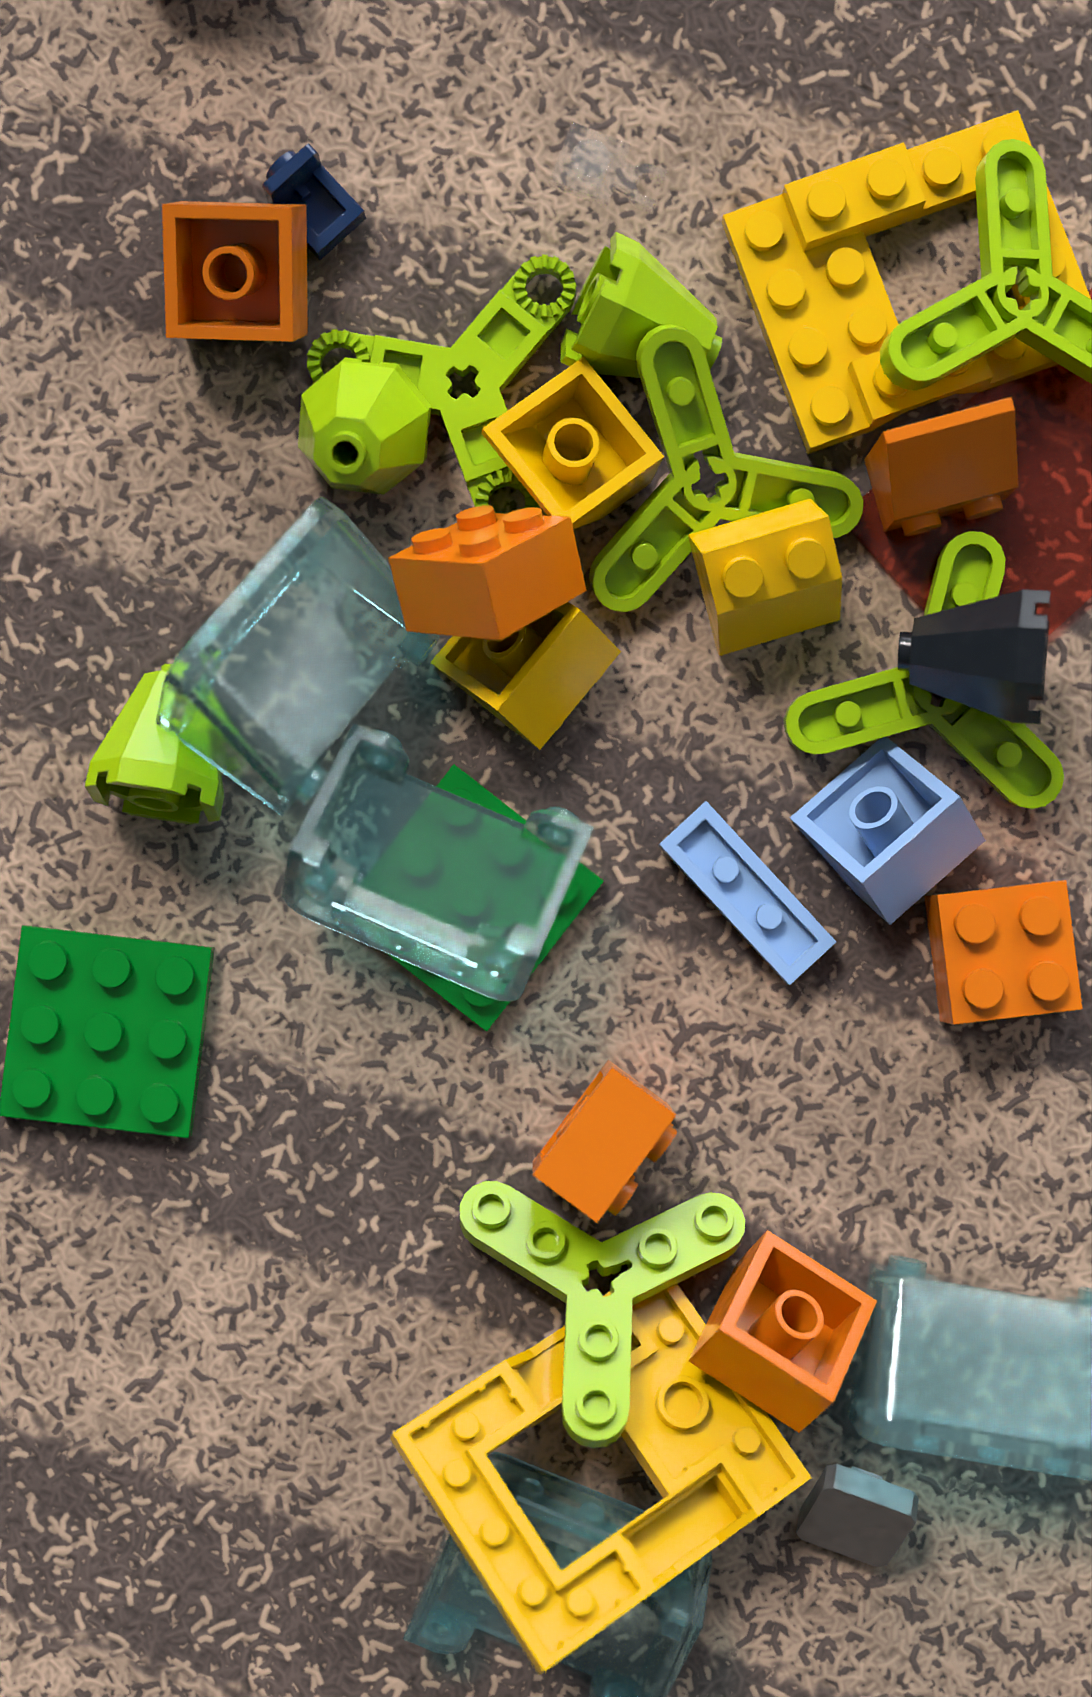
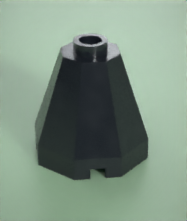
M1019 590L914 618L912 632H900L898 670L909 671V684L1012 723L1041 725L1042 711L1029 710L1030 700H1043L1049 621H1047L1048 615H1036L1037 608H1050V591Z

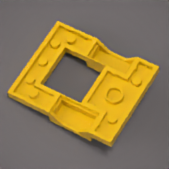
M1018 110L910 149H906L903 142L785 184L782 194L723 215L721 223L807 454L871 432L909 410L948 396L983 392L1059 365L1017 338L1008 341L932 385L919 390L903 389L893 384L884 374L880 364L881 346L885 338L899 324L866 237L976 198L975 177L977 166L992 146L1002 140L1009 139L1023 141L1032 146ZM1047 186L1052 275L1091 299ZM1015 282L1012 291L1018 303V309L1022 310L1031 300L1030 297L1020 295L1018 285Z
M678 1284L632 1306L630 1409L625 1430L621 1434L663 1499L562 1571L487 1455L527 1428H533L562 1408L565 1326L530 1349L505 1359L393 1432L390 1437L396 1450L539 1675L812 1478L766 1411L688 1361L706 1324ZM610 1291L606 1293L603 1297L610 1295Z

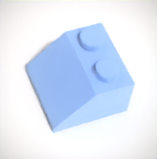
M887 737L876 741L790 817L796 827L849 887L889 925L986 841L961 797Z

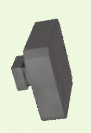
M839 1464L827 1465L800 1508L796 1533L803 1541L875 1567L887 1566L916 1524L919 1498L914 1491L883 1481L882 1476L852 1466L850 1469Z

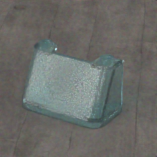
M321 496L306 509L178 654L163 681L155 723L178 738L184 745L279 815L283 816L296 799L307 804L316 794L329 773L321 767L328 749L396 667L402 669L409 661L419 667L434 649L440 636L438 634L406 631L390 563L343 510Z
M353 723L289 849L282 888L283 900L296 913L313 922L482 995L500 1001L518 1000L522 996L594 827L580 821L575 814L560 807H549L546 810L533 811L528 816L525 824H522L408 775L409 757L396 737L381 730L370 731Z
M890 1255L888 1266L870 1263L866 1294L877 1300L856 1349L846 1415L861 1437L874 1443L899 1449L1092 1481V1288L1079 1287L1077 1297H1064V1301L941 1281L938 1277L926 1273L927 1262L914 1258Z
M491 1452L487 1455L561 1571L645 1512L643 1509L513 1456L500 1452ZM445 1528L410 1615L403 1640L435 1653L445 1655L457 1654L466 1648L476 1628L521 1647L447 1528ZM711 1551L558 1661L592 1676L589 1689L590 1697L668 1696L703 1629L712 1567Z

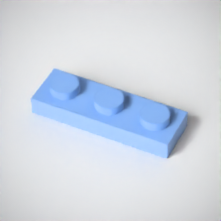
M707 801L658 844L787 985H791L836 943V940Z

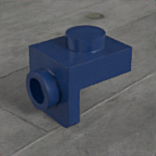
M310 144L305 145L297 153L289 151L280 156L266 174L267 180L262 185L268 204L306 205L307 247L319 260L325 257L366 219L364 210L322 166L318 152Z

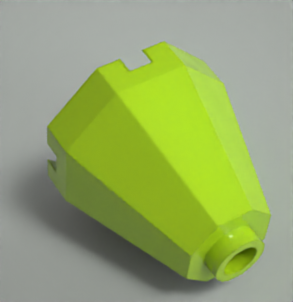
M615 232L610 239V248L604 246L578 296L572 315H578L577 321L582 324L578 334L566 329L561 342L560 362L571 366L582 357H585L597 374L640 378L636 359L639 343L647 332L661 325L673 324L685 328L698 338L704 349L709 369H711L719 354L723 339L715 335L718 328L716 317L639 242Z
M345 357L301 395L298 448L331 488L384 495L425 462L428 449L427 435L430 424L431 404L398 364L379 362L378 364L362 362L363 359Z
M164 664L161 666V670L143 675L90 761L85 788L93 801L108 806L110 796L114 795L124 799L122 812L134 816L184 824H198L200 812L204 811L208 822L220 821L224 789L212 697L208 683L198 679L199 673L196 670L178 664Z

